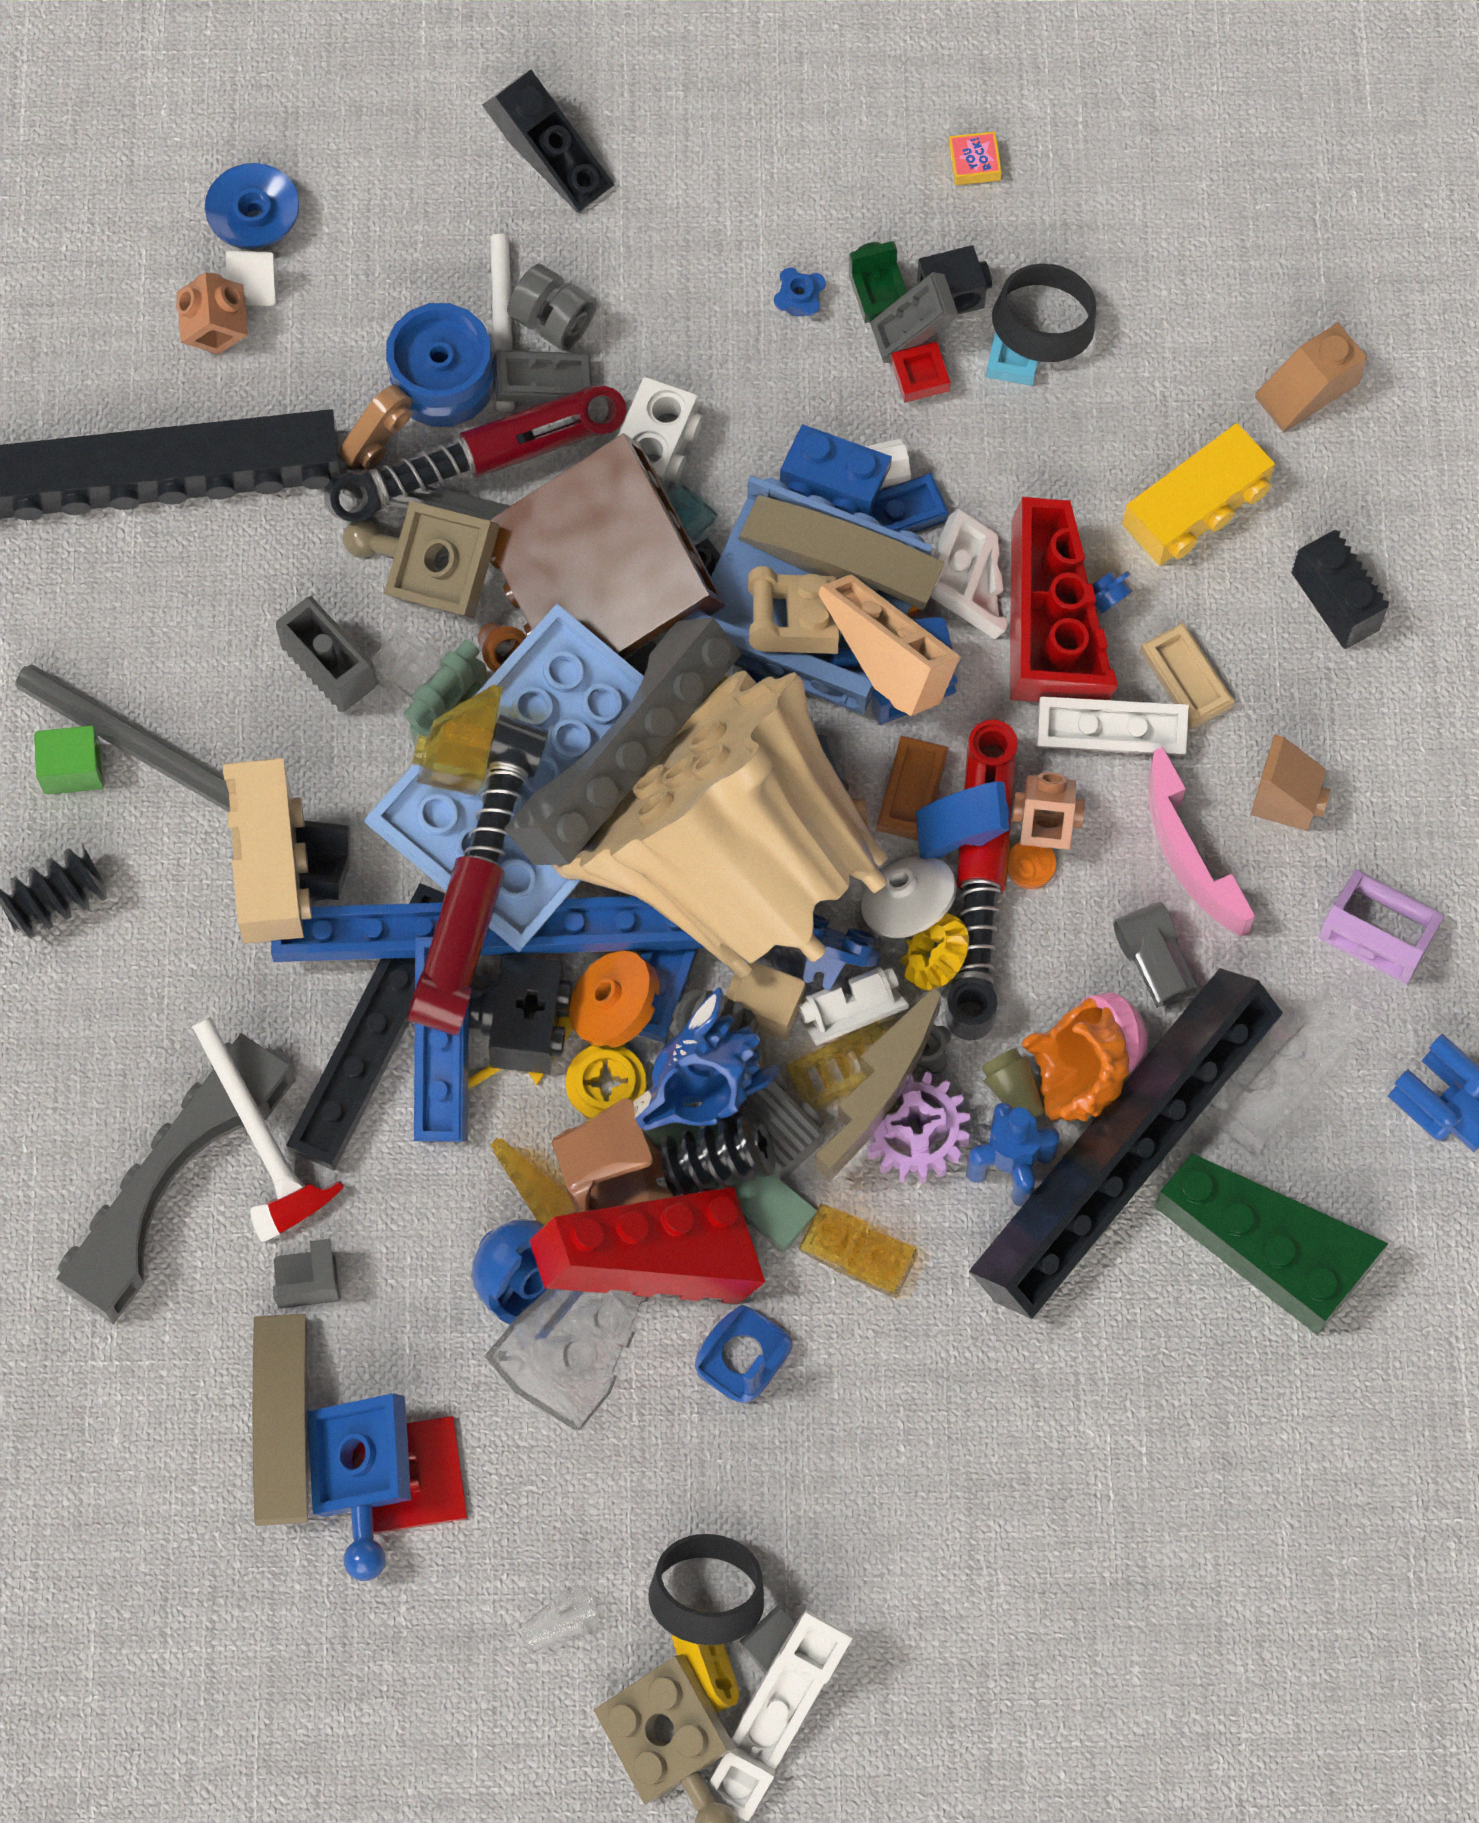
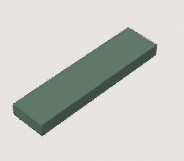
M674 1122L647 1131L643 1130L645 1137L662 1150L663 1136L671 1135L678 1147H681L680 1136L686 1130H690L694 1134L697 1143L700 1142L699 1131L702 1126ZM709 1125L715 1137H719L718 1127ZM757 1174L755 1179L742 1182L738 1179L735 1185L724 1187L719 1184L717 1189L734 1187L745 1221L783 1253L789 1249L818 1216V1211L774 1174L767 1177H761Z

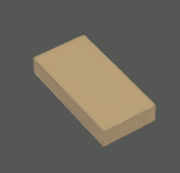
M1184 623L1141 645L1140 652L1174 704L1189 705L1188 727L1190 730L1233 708V698Z

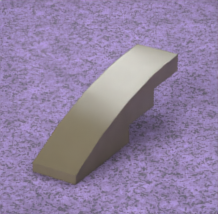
M761 495L757 496L738 537V540L810 574L820 576L831 575L838 579L852 574L873 591L877 592L879 589L921 610L926 606L945 564L944 561L853 523Z
M935 988L928 992L860 1056V1070L867 1078L838 1105V1119L845 1127L815 1154L816 1168L829 1181L867 1143L897 1102L918 1064L940 1011L941 994Z
M306 1314L254 1317L252 1427L255 1526L308 1523L310 1452L307 1412L309 1378L307 1372L308 1325Z

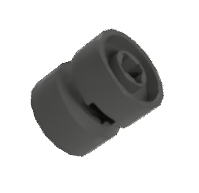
M537 263L517 283L509 299L507 313L508 316L528 329L534 330L539 327V333L543 339L560 350L566 351L573 347L587 330L595 314L597 301L596 298L576 285L570 284L564 287L565 281L562 276L545 265Z

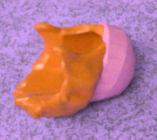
M1112 992L1088 996L1078 1006L1066 1013L1049 1031L1033 1033L1023 1040V1048L1034 1055L1035 1061L1041 1068V1087L1039 1091L1045 1097L1044 1109L1046 1116L1052 1121L1062 1119L1069 1122L1079 1119L1086 1122L1089 1116L1098 1117L1106 1106L1119 1097L1122 1092L1124 1078L1142 1062L1148 1047V1031L1145 1021L1139 1011L1126 998Z

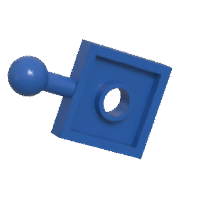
M394 1393L307 1411L313 1515L328 1517L351 1512L353 1542L344 1553L343 1563L347 1573L359 1581H370L378 1577L383 1571L386 1562L383 1548L373 1540L372 1508L411 1500L405 1396ZM362 1442L366 1451L365 1459L361 1466L356 1469L352 1462V1454L354 1449Z

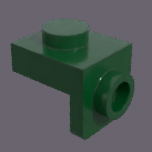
M894 241L882 244L880 242H870L849 254V278L864 323H869L907 293L897 264L898 250Z

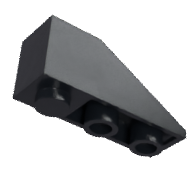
M532 69L516 78L482 104L507 141L577 213L615 185Z

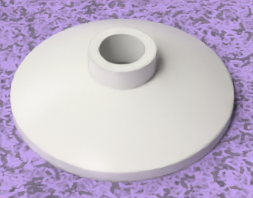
M920 856L902 859L881 871L887 879L882 889L873 893L868 887L866 888L861 901V912L868 927L881 936L903 938L921 933L942 919L952 906L957 891L955 876L949 866L937 858L923 859Z

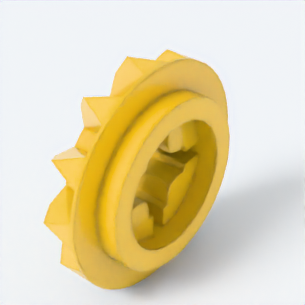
M946 913L932 927L915 934L912 940L905 941L908 952L900 960L906 967L904 977L916 987L926 991H931L933 988L938 989L951 981L963 965L968 951L969 935L963 921ZM935 942L940 943L937 947L934 948Z
M608 1045L600 1046L601 1048L589 1046L578 1053L570 1063L565 1077L566 1092L571 1106L575 1107L587 1120L622 1099L627 1098L634 1102L645 1093L647 1084L645 1070L638 1057L623 1046L611 1048ZM603 1065H608V1073H611L612 1081L621 1082L620 1086L612 1087L609 1101H604L600 1088L591 1087L592 1083L600 1081Z

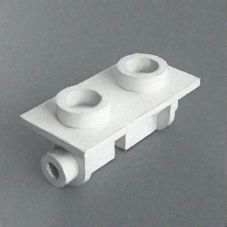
M877 967L874 970L849 979L848 982L853 996L845 999L839 984L832 986L829 990L824 989L806 996V1002L798 1005L803 1019L800 1022L814 1044L817 1046L824 1042L833 1043L840 1041L851 1031L869 1024L887 1022L896 1013L908 1009V1003L895 988L899 986V983L892 968L883 971L881 967Z

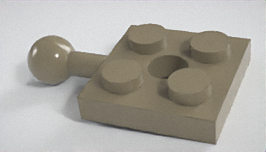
M409 501L399 538L381 534L373 522L364 520L361 522H351L345 528L343 544L351 555L358 558H366L376 552L394 557L384 591L385 595L474 619L500 524ZM447 547L450 554L448 565L442 571L437 572L434 566V558L440 549Z
M684 1654L672 1657L594 1709L598 1720L644 1804L656 1801L682 1784L698 1812L695 1823H738L734 1811L729 1806L715 1802L710 1789L700 1771L736 1749ZM660 1714L666 1715L674 1726V1736L668 1744L661 1742L655 1734L654 1725Z

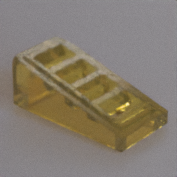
M877 1021L787 1064L786 1066L802 1102H806L813 1109L845 1097L854 1091L867 1076L863 1072L854 1075L845 1054L854 1051L860 1065V1056L866 1051L864 1046L871 1043L874 1044L886 1033L883 1026ZM832 1059L835 1060L843 1077V1081L835 1084L826 1064L827 1061ZM816 1067L825 1087V1090L818 1093L807 1072L808 1069Z
M496 1138L490 1146L494 1150L493 1153L537 1221L546 1225L555 1216L578 1213L570 1197L505 1140Z

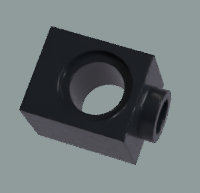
M974 245L919 258L917 283H920L932 272L944 274L958 315L985 308L986 290L992 288V278L987 262L985 260L979 262Z

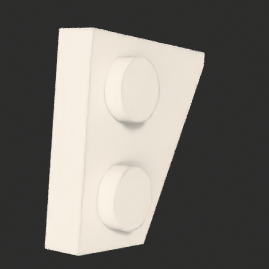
M957 509L948 516L932 556L944 561L945 564L930 597L993 639H996L1007 628L1006 618L999 617L997 595L1003 591L1002 574L997 565V560L1000 556L998 536L992 530L960 509Z

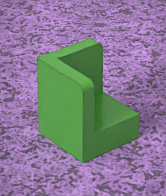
M93 725L35 732L36 778L44 794L103 789L101 743Z

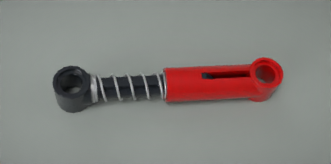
M995 719L985 720L974 727L969 736L966 755L964 790L985 784V782H1004L1006 803L1009 806L1010 812L1008 820L1009 830L982 846L963 844L959 847L956 883L957 887L964 891L960 897L961 902L964 904V911L960 913L959 919L963 921L967 928L969 946L964 963L950 984L945 1018L950 1031L958 1038L968 1041L978 1040L990 1032L994 1025L998 1005L995 992L996 986L993 984L994 979L989 971L994 969L990 965L991 952L996 950L992 946V933L998 930L993 926L994 913L999 911L995 907V896L1006 889L1018 742L1017 735L1012 727L1003 721ZM993 745L999 747L1004 754L997 758H990L983 755L980 749ZM966 1001H974L983 1007L984 1012L977 1017H969L961 1013L958 1007Z

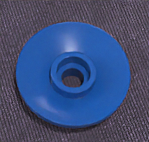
M261 163L241 164L228 169L212 183L205 199V214L212 231L225 243L242 249H258L278 242L289 233L299 214V198L292 181L279 169ZM258 210L262 212L260 215L255 217L246 216L250 211Z

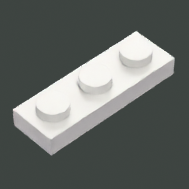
M1040 697L1037 747L1153 754L1154 750L1163 747L1167 755L1184 756L1186 755L1189 705Z

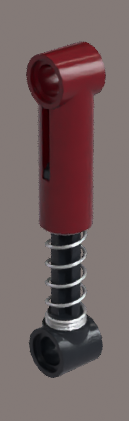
M602 385L586 386L577 392L461 432L460 439L456 440L455 445L448 448L439 445L436 452L428 455L420 452L419 457L411 461L403 458L400 465L394 467L384 465L382 471L380 469H373V471L363 469L355 473H339L331 478L325 487L323 495L325 506L338 519L353 523L364 521L373 512L381 510L382 505H389L391 498L403 494L407 498L408 492L419 488L426 491V486L439 481L444 485L445 479L456 475L462 478V473L467 471L474 475L475 478H479L594 436L612 433L625 420L627 412L626 402L622 395L614 388ZM597 396L604 398L608 404V414L600 423H595L588 413L589 403ZM570 416L573 419L571 423L533 435V429ZM354 483L362 491V501L358 508L346 511L340 504V491L346 485Z
M502 714L497 719L485 756V762L490 766L489 774L486 776L489 784L488 790L481 794L483 806L481 810L475 813V818L478 822L477 826L469 832V837L472 840L471 846L464 851V856L458 857L455 860L424 969L419 977L411 1000L407 1021L457 1036L470 1000L471 984L505 875L504 870L497 864L499 856L505 855L504 851L501 850L504 839L510 836L504 828L508 825L510 819L515 816L513 809L516 799L522 798L518 793L519 789L527 783V778H533L537 771L547 741L548 729Z

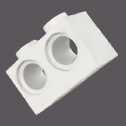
M643 377L618 434L619 436L624 433L642 445L646 455L653 454L660 458L657 462L651 464L665 491L670 482L678 483L686 462V456H683L682 453L687 442L694 443L699 436L703 424V415L698 414V395ZM663 414H672L677 417L675 421L670 423H663L657 420Z

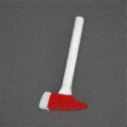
M209 1016L193 1024L192 1028L273 1179L277 1198L250 1208L253 1226L259 1239L267 1241L318 1211L331 1201L345 1185L337 1181L325 1188H318L310 1183L303 1184L291 1171Z

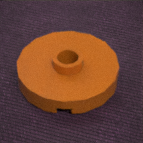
M624 950L605 954L592 963L578 979L571 995L569 1018L572 1029L583 1040L599 1048L605 1045L611 1048L622 1046L636 1037L651 1020L655 1011V1007L651 1004L654 1000V993L659 996L660 982L656 969L638 954Z

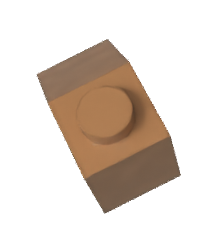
M1337 322L1300 346L1256 392L1255 398L1284 433L1360 384L1367 356Z
M1274 734L1250 815L1308 831L1313 815L1323 817L1331 789L1322 786L1326 769L1285 737Z

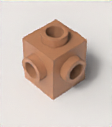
M205 272L176 292V308L179 317L181 343L220 354L248 336L243 284L225 279L216 273Z
M1053 772L1041 773L1038 776L1027 775L1025 793L1015 792L1012 821L1022 822L1021 845L1070 850L1073 828L1082 829L1085 799L1076 798L1077 780H1070L1061 774Z

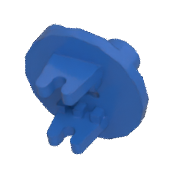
M813 913L814 935L826 947V952L815 962H811L808 958L806 959L803 976L805 982H812L815 974L822 972L825 976L822 986L824 989L829 990L832 988L845 963L865 967L878 965L881 955L874 948L876 937L854 928H848L847 934L828 928L829 920Z

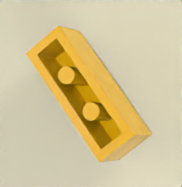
M1236 423L1126 504L1122 525L1159 566L1172 557L1179 560L1195 547L1198 537L1209 529L1212 532H1217L1233 518L1234 511L1245 502L1252 505L1267 494L1271 488L1270 481L1275 463L1246 431Z

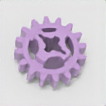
M929 1072L925 1073L921 1082H914L911 1074L897 1102L901 1100L902 1106L895 1114L886 1115V1119H883L867 1141H873L867 1148L866 1156L868 1159H875L881 1156L883 1160L880 1172L886 1174L895 1167L899 1169L900 1182L906 1181L909 1172H916L920 1183H926L928 1170L931 1169L940 1177L945 1176L947 1170L946 1160L955 1164H959L961 1161L962 1153L956 1146L962 1147L969 1144L970 1134L960 1129L970 1126V1114L957 1113L963 1107V1096L957 1095L949 1098L950 1082L945 1080L938 1087L932 1086V1076ZM922 1098L935 1103L939 1108L934 1109L924 1102ZM917 1120L919 1127L923 1128L922 1134H913L912 1128L908 1127V1121ZM945 1135H948L942 1147L930 1154L929 1148L934 1141L944 1139ZM890 1146H898L900 1149L909 1154V1156H905L898 1153Z

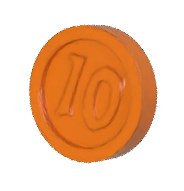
M1019 842L1009 851L1007 873L1010 879L1019 887L1038 889L1048 884L1053 878L1056 869V857L1051 848L1021 845Z

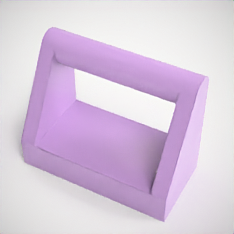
M1355 869L1326 917L1318 938L1408 985L1445 915ZM1355 891L1426 927L1416 946L1413 947L1346 912L1345 909Z

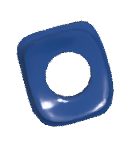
M741 1305L727 1314L705 1338L696 1355L695 1369L697 1375L703 1381L727 1398L738 1403H748L760 1396L790 1354L793 1343L790 1336L776 1324L752 1308ZM738 1336H748L756 1340L763 1352V1356L758 1355L746 1374H738L729 1370L722 1359V1351L725 1344Z

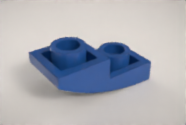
M994 781L968 788L941 798L916 811L920 858L940 859L963 844L982 846L1009 830L1008 820L1010 812L1009 806L1006 803L1005 783Z

